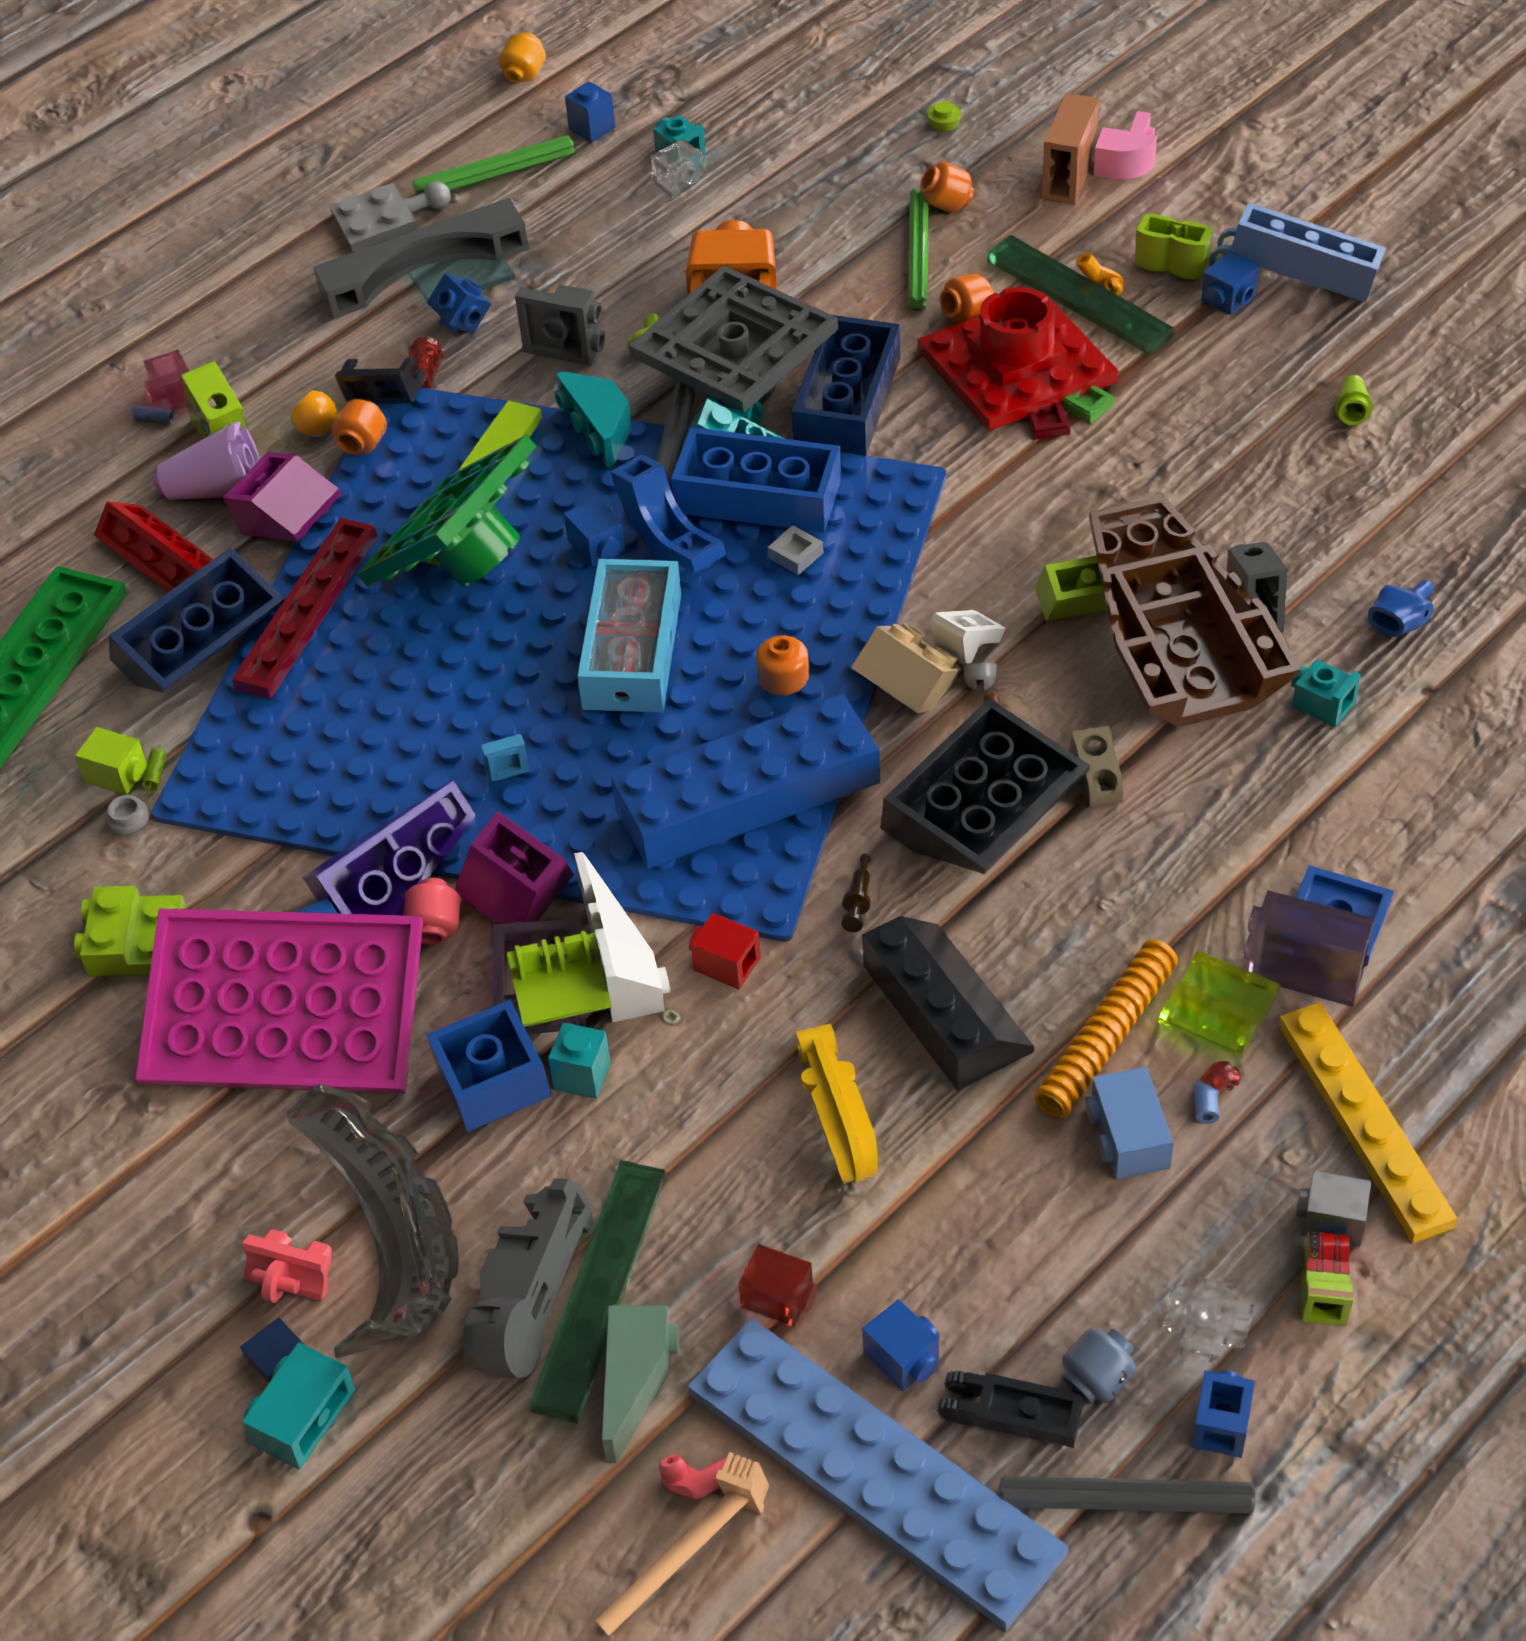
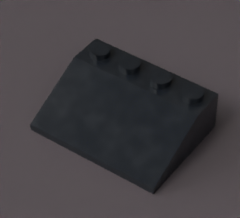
M989 698L883 798L880 829L913 852L985 874L1089 771L1090 765Z

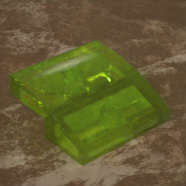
M1197 950L1181 983H1176L1158 1019V1023L1242 1058L1267 1018L1280 992V984Z

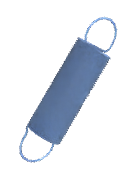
M134 406L135 408L128 409L132 410L135 420L161 423L177 421L173 420V409Z

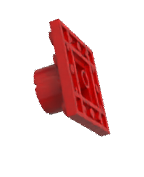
M1012 287L1003 289L998 294L995 292L982 302L980 316L967 319L917 339L918 351L988 431L1026 418L1032 411H1035V414L1039 413L1040 408L1050 404L1052 408L1056 402H1062V399L1079 391L1080 397L1089 393V387L1096 386L1101 389L1118 382L1119 370L1044 292L1041 293L1031 288Z

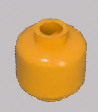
M526 32L514 34L507 39L498 57V65L509 81L513 83H520L521 81L530 82L536 78L543 65L545 50L542 47L541 41L536 36Z

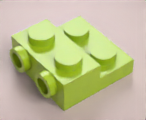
M136 886L93 887L91 899H83L81 904V919L83 924L86 925L85 932L77 933L74 939L75 956L77 959L82 960L87 975H150L159 908L185 909L186 905L183 896H139Z

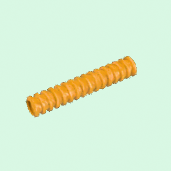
M1149 939L1143 943L1141 949L1135 954L1134 959L1129 962L1127 968L1121 973L1120 978L1115 981L1113 987L1107 992L1106 997L1102 999L1099 1006L1093 1011L1092 1016L1085 1022V1026L1080 1029L1078 1036L1071 1041V1046L1066 1048L1063 1056L1056 1062V1066L1049 1071V1076H1046L1041 1086L1034 1092L1035 1101L1044 1112L1060 1119L1067 1118L1071 1114L1072 1108L1078 1104L1079 1098L1086 1093L1087 1088L1092 1084L1093 1077L1099 1075L1101 1068L1108 1062V1058L1114 1054L1115 1048L1122 1043V1039L1129 1033L1130 1028L1135 1025L1136 1020L1142 1015L1144 1009L1150 1004L1151 999L1157 994V990L1163 986L1164 980L1171 975V971L1178 965L1176 953L1166 943L1156 939Z

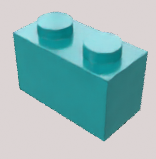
M298 1342L290 1355L283 1357L274 1369L272 1380L260 1396H255L245 1410L242 1424L251 1445L300 1470L355 1391L348 1366Z

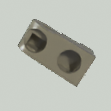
M1109 726L1072 731L1069 751L1090 765L1089 771L1079 780V783L1082 784L1083 796L1087 807L1123 802V782ZM1087 741H1100L1099 746L1082 748L1083 744Z

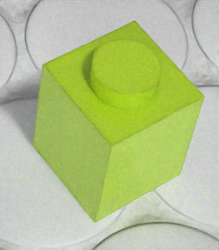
M100 727L94 729L75 755L85 783L123 795H127L135 783L143 778L147 768V762L139 739Z

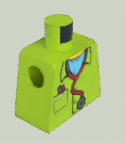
M215 361L181 375L190 421L203 439L234 422L241 423L239 428L246 427L242 406ZM211 397L216 403L215 407H211L208 403Z

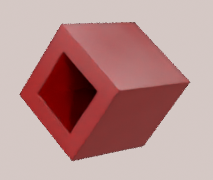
M712 913L703 927L698 926L690 938L689 950L692 952L693 970L740 990L761 958L759 931Z

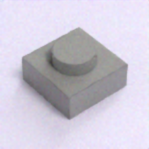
M793 525L768 546V558L797 575L802 573L823 554L822 541Z

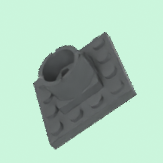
M724 265L629 345L630 357L703 392L708 399L711 396L744 413L758 400L762 403L767 396L770 397L780 380L838 330V319Z

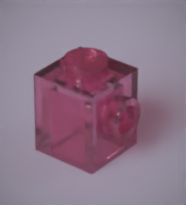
M175 350L143 361L149 379L144 384L151 402L158 401L161 408L173 409L174 411L187 407L181 375L189 372V369L180 352Z

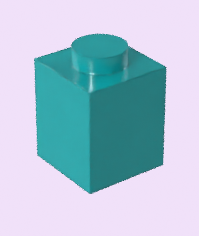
M565 1022L562 1023L548 1058L554 1090L597 1099L611 1064L606 1031Z

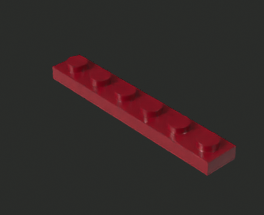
M340 517L233 676L232 682L235 690L267 699L273 697L376 540L377 533L374 525Z

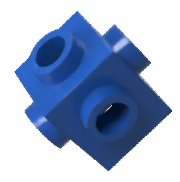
M447 273L443 274L427 301V304L441 317L439 322L443 326L454 332L462 329L473 334L491 306V303L481 294L483 290L481 286L468 278L462 280Z

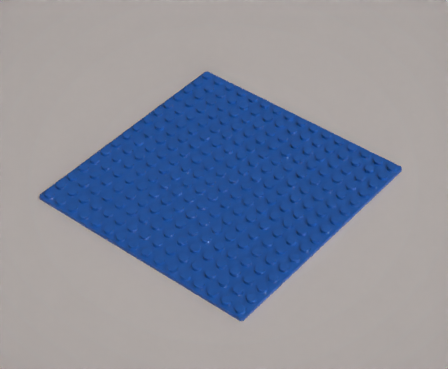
M420 388L412 404H376L387 421L385 434L375 449L369 454L350 455L343 452L329 478V481L339 488L341 495L330 506L328 512L322 515L308 529L307 534L295 542L272 587L286 599L340 517L374 525L377 533L376 540L271 699L235 690L232 678L280 606L247 631L152 809L154 820L159 823L334 856L453 780L476 814V817L448 856H444L431 875L459 879L471 843L498 811L564 858L574 876L556 897L557 899L584 904L574 853L583 852L625 912L703 926L710 915L715 913L759 931V937L782 942L790 941L794 936L839 798L647 869L616 812L611 777L843 693L864 725L877 685L851 667L877 626L898 624L946 481V470L937 466L840 452L841 482L825 533L802 530L823 542V554L799 575L768 558V546L789 528L684 514L695 527L723 541L726 555L713 562L705 570L694 573L685 569L679 573L681 600L664 713L582 710L577 676L597 565L591 567L568 542L564 513L597 497L622 523L625 551L611 559L658 560L642 541L626 515L618 497L611 471L641 454L656 461L665 425L631 420L632 430L615 464L607 468L599 455L594 456L591 453L583 433L578 434L575 431L567 411L562 412L558 408L525 404L540 408L543 419L529 437L537 446L526 458L529 461V465L516 477H509L504 482L508 488L494 505L520 535V539L514 548L509 551L507 550L508 555L482 578L472 584L469 583L463 588L459 586L442 565L436 566L423 562H418L406 573L400 570L386 583L380 579L366 586L356 574L442 480L459 470L507 401ZM786 635L795 637L803 642L808 650L809 679L800 691L788 696L770 694L762 689L757 681L756 651L760 644L774 636ZM521 734L525 743L529 772L489 783L481 745Z

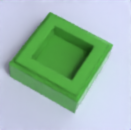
M1096 386L1089 387V393L1081 397L1080 391L1066 396L1062 399V405L1064 410L1091 424L1114 406V396Z

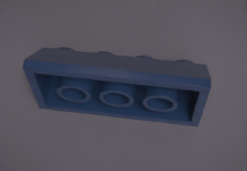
M230 547L110 634V661L136 686L164 693L281 606L285 599Z

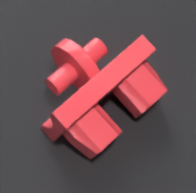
M271 1229L263 1238L249 1234L242 1243L243 1250L246 1253L244 1280L262 1285L261 1294L265 1301L277 1302L282 1297L284 1291L321 1302L328 1294V1272L332 1265L330 1245L314 1241L303 1250L293 1247L292 1239L286 1233Z

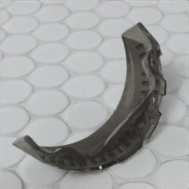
M318 1084L287 1111L288 1122L308 1137L330 1159L354 1192L369 1223L379 1264V1287L373 1312L369 1320L362 1323L333 1348L336 1359L407 1340L428 1328L445 1311L452 1298L449 1296L452 1280L458 1276L459 1253L457 1238L451 1226L452 1217L436 1180L426 1178L413 1158L419 1153L404 1135L390 1132L367 1111L372 1105L357 1094Z

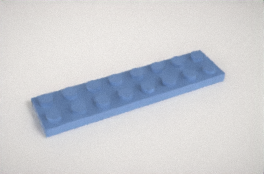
M753 1318L740 1329L688 1385L690 1397L1005 1632L1068 1556V1545L1007 1501L1002 1500L996 1493Z

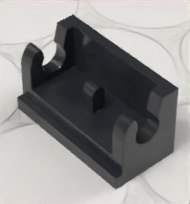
M406 358L400 368L354 369L357 366L358 360L348 359L341 371H337L335 374L336 381L346 402L359 399L374 404H412L426 378L423 369H416L414 373H411L416 358Z

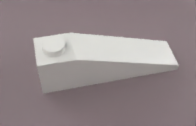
M583 852L574 853L577 877L590 931L596 935L599 948L598 953L612 1003V1008H609L612 1022L665 1011L663 994L670 993L665 966L657 968L653 951Z

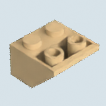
M904 623L902 627L897 624L877 626L851 667L916 713L929 712L964 672V669L955 663L958 659L957 656L939 645L935 649L922 641L925 635L907 623Z

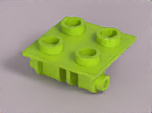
M584 930L581 931V934L564 937V942L561 943L559 936L554 937L555 944L547 945L546 939L541 940L542 947H538L537 943L522 947L515 945L514 951L507 952V959L524 1027L612 1008L595 933L586 934Z

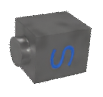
M1313 1170L1310 1189L1300 1187L1296 1216L1305 1217L1302 1236H1306L1308 1231L1343 1234L1349 1236L1350 1245L1360 1247L1366 1223L1371 1181Z

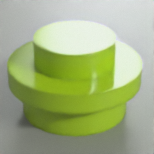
M940 101L932 105L927 111V119L931 123V127L939 132H948L955 129L961 118L959 107L948 101Z

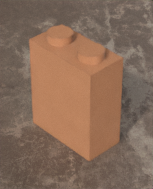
M1065 93L1044 140L1042 199L1076 204L1095 159L1099 98Z

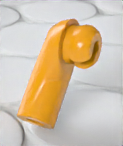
M1090 252L1083 253L1078 257L1076 261L1077 266L1095 289L1103 291L1106 296L1111 298L1118 297L1122 293L1124 280L1118 272L1101 266Z

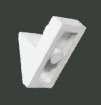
M975 610L935 612L931 619L935 648L939 645L952 652L958 658L955 663L963 669L964 664L972 663L978 647L986 643L1000 642L1006 629Z

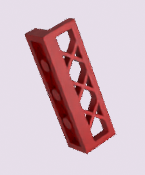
M106 501L94 532L96 538L168 592L214 560L141 505Z

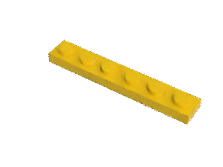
M1319 1002L1281 1015L1278 1027L1411 1243L1413 1244L1454 1229L1458 1219L1322 1003Z

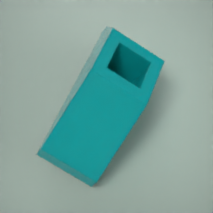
M564 371L557 373L558 390L554 394L558 407L562 412H568L575 431L578 434L583 433L586 437L591 453L594 456L599 455L607 468L613 466L632 430L628 400L613 380Z

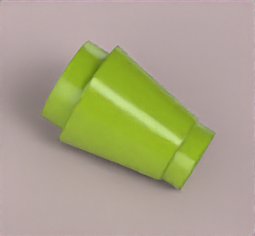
M1349 375L1341 383L1335 403V413L1345 424L1359 425L1365 422L1371 415L1373 403L1363 379L1357 375Z

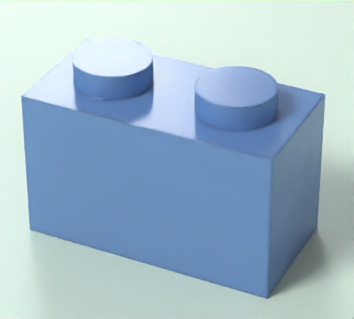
M1141 1067L1093 1077L1092 1094L1085 1098L1086 1111L1090 1123H1098L1101 1135H1098L1100 1155L1104 1163H1111L1115 1178L1119 1179L1170 1169L1173 1140L1148 1068Z

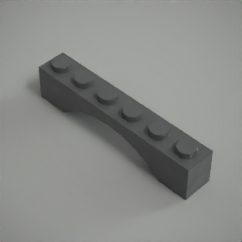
M506 198L316 265L313 269L320 294L333 319L366 308L374 297L387 285L404 274L420 267L460 258L500 260L528 250L529 244L525 222L511 199Z

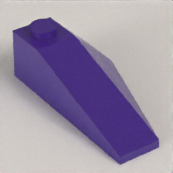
M453 780L449 781L341 850L302 878L317 901L328 897L338 914L403 916L406 892L412 886L421 884L423 879L431 876L444 856H448L474 820L476 814Z

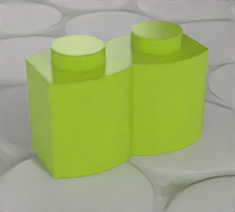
M1144 214L1136 229L1134 264L1150 272L1169 271L1173 275L1185 280L1203 279L1204 272L1209 266L1213 229L1197 222H1178L1165 215Z

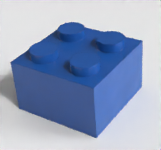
M511 1000L426 1034L437 1069L467 1132L552 1096L543 1064Z

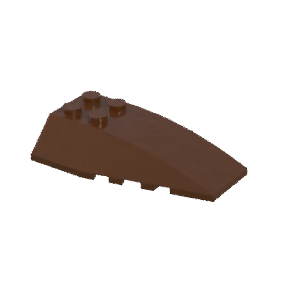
M1163 495L1099 509L1089 513V522L1115 648L1148 712L1177 727L1253 709L1300 674L1301 668L1267 607L1258 597L1252 599L1243 589L1244 582L1235 572L1229 574L1217 561L1218 554L1210 545L1203 546L1194 536L1196 530Z

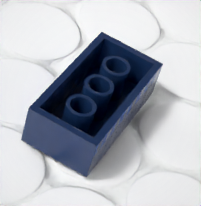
M833 315L838 319V330L814 351L792 409L793 440L840 446V452L866 456L900 361V324Z

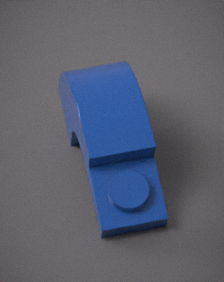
M641 454L611 471L618 497L626 515L642 541L659 561H678L679 573L685 569L696 573L709 568L713 562L726 555L723 541L695 527L683 514L672 495L662 464Z

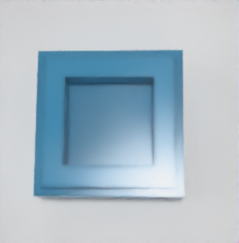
M521 734L481 745L489 783L529 772L525 743Z

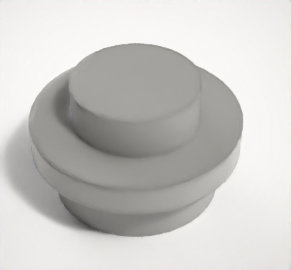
M122 795L112 800L106 814L109 828L119 834L134 833L143 828L149 819L147 806L133 795Z

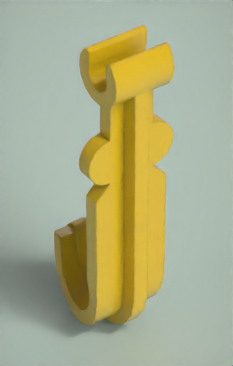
M831 1024L795 1031L799 1043L797 1050L802 1063L808 1062L810 1066L801 1075L802 1086L805 1090L811 1092L812 1102L823 1133L830 1145L842 1183L864 1182L867 1178L875 1177L878 1171L877 1142L856 1082H853L856 1078L854 1065L848 1061L837 1060L838 1049Z

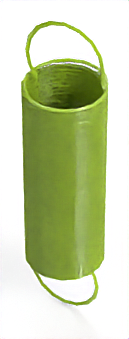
M162 742L159 749H152L150 751L142 783L144 788L149 790L148 796L151 792L150 790L156 791L159 788L166 759L165 750L160 749Z

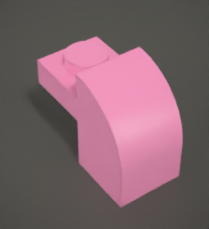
M1137 111L1130 131L1102 128L1095 147L1094 176L1120 180L1133 179L1146 174L1152 169L1155 164L1157 135H1155V128L1150 127L1151 113Z

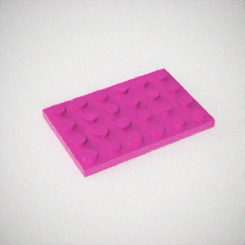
M159 908L135 1080L145 1085L406 1094L423 920L420 916Z

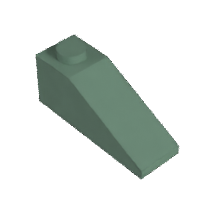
M667 1305L608 1307L602 1443L606 1463L618 1462L669 1374L670 1354L679 1353L678 1324H670Z

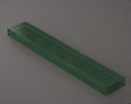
M1013 235L1008 236L987 251V261L1041 293L1044 292L1048 297L1149 355L1173 338L1174 327Z
M620 1160L529 1403L531 1413L578 1424L607 1344L608 1307L620 1306L666 1181L665 1169Z

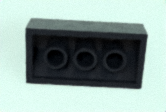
M899 916L862 934L863 967L957 1091L1034 1052V1045L938 924Z

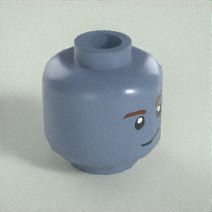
M1088 1329L1063 1355L1062 1365L1066 1372L1062 1375V1379L1074 1392L1084 1395V1401L1092 1404L1094 1400L1103 1403L1110 1402L1136 1373L1135 1363L1130 1357L1134 1347L1115 1329H1111L1108 1334L1099 1329Z

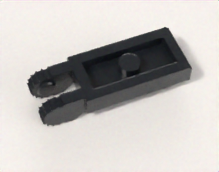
M951 1370L947 1373L944 1383L946 1385L945 1388L958 1395L963 1394L971 1398L981 1397L979 1403L949 1397L941 1399L937 1410L941 1418L963 1425L975 1423L977 1427L1066 1447H1075L1085 1398L1081 1393L986 1373V1376Z

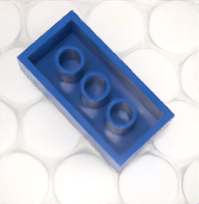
M690 427L671 477L672 495L683 514L784 528H790L793 525L801 530L825 533L841 482L840 446Z

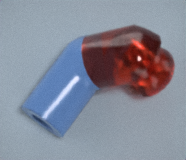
M1229 1061L1214 1062L1194 1084L1196 1120L1200 1123L1211 1124L1219 1119L1217 1095L1222 1089L1233 1090L1234 1086H1238L1241 1081L1240 1070L1235 1066H1231Z

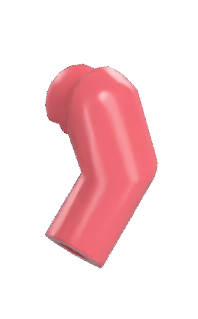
M668 1455L659 1464L660 1481L668 1491L693 1499H700L720 1489L716 1475L718 1470L722 1471L727 1458L724 1457L698 1470L687 1466L685 1460L680 1455Z

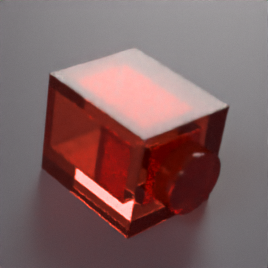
M761 1244L757 1245L738 1283L741 1308L793 1327L801 1312H808L811 1309L817 1294V1284L813 1283L812 1263Z

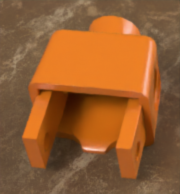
M729 220L718 225L715 230H699L693 233L685 271L687 295L724 265L777 290L773 235L769 230L752 229L749 224L743 221Z

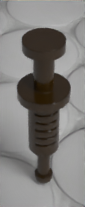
M866 853L860 856V869L854 872L850 891L843 896L842 900L844 909L849 913L843 916L841 925L844 930L852 933L859 932L863 928L864 921L860 914L866 913L870 909L871 900L867 895L870 881V873L867 871V866L871 858Z

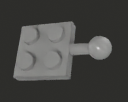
M436 181L428 184L424 189V193L403 200L395 185L390 183L385 186H378L366 193L345 198L341 202L330 205L332 217L353 253L416 231V223L411 212L427 206L433 209H442L448 205L451 193L444 183Z

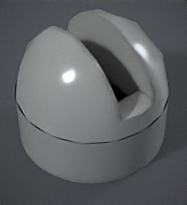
M996 663L964 664V679L967 686L976 691L977 680H984V691L990 689L996 680Z

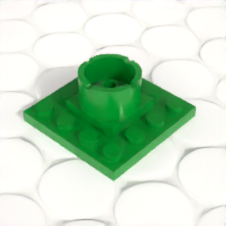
M524 435L444 478L356 575L366 586L380 579L386 583L400 570L406 573L418 562L426 563L434 557L462 588L482 578L508 555L507 550L513 549L520 539L518 532L494 505L508 488L504 482L509 477H516L529 465V461L526 458L537 446L527 435Z

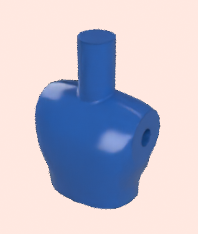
M1423 580L1411 590L1393 585H1385L1379 592L1374 605L1368 610L1370 624L1379 632L1392 637H1398L1422 627L1429 620L1433 611V604L1427 599L1434 591L1433 584L1428 580Z

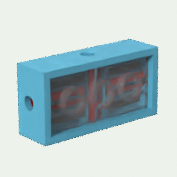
M598 559L577 676L582 710L664 713L681 600L678 561Z

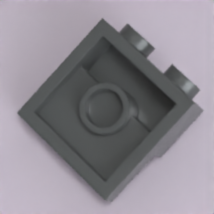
M559 285L555 293L523 287L519 288L515 295L523 352L590 366L597 352H601L605 344V332L598 330V323L602 315V304L595 302L594 291L566 285Z

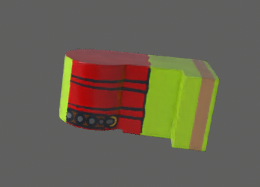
M1314 1231L1307 1232L1304 1250V1271L1302 1270V1322L1339 1326L1347 1325L1353 1304L1348 1235ZM1320 1302L1338 1305L1332 1310H1321L1315 1307L1313 1303Z

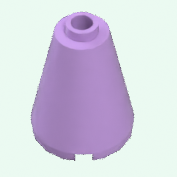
M240 422L231 423L157 465V472L153 474V481L157 492L160 495L164 494L168 500L223 498L260 460L255 443L247 428H239Z

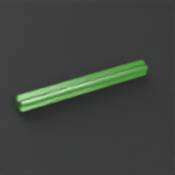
M567 135L415 179L413 181L414 191L416 195L422 194L428 184L436 181L444 183L451 191L570 156L574 153V145L571 138Z
M917 188L912 189L910 192L908 306L912 310L917 308L923 310L927 307L929 204L926 202L923 192Z

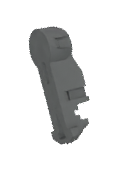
M554 1178L551 1186L544 1187L539 1193L526 1195L523 1203L533 1219H528L526 1226L522 1227L500 1226L497 1232L500 1238L496 1248L490 1249L480 1272V1299L471 1308L466 1317L462 1342L467 1362L473 1368L487 1375L525 1378L533 1372L538 1364L543 1348L544 1325L582 1233H589L593 1224L589 1198L584 1194L581 1185L570 1179Z

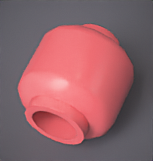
M426 878L421 881V884L412 886L406 892L403 916H420L423 920L421 944L432 946L443 944L447 938L452 937L458 931L460 895L455 889L447 886L446 881L439 878Z

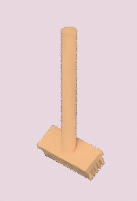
M729 1452L722 1471L718 1470L716 1480L724 1497L595 1620L608 1636L632 1615L741 1508L762 1514L765 1507L763 1501L769 1484L758 1462H753L750 1459L747 1460L745 1457L741 1458L737 1454L735 1456L734 1453Z

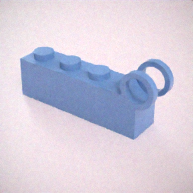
M1248 202L1237 228H1227L1220 234L1217 247L1210 255L1209 264L1211 267L1217 262V255L1222 254L1224 256L1229 251H1232L1258 264L1259 267L1276 272L1279 275L1288 276L1309 283L1312 286L1321 287L1348 298L1366 302L1386 247ZM1234 236L1232 245H1226L1224 239Z

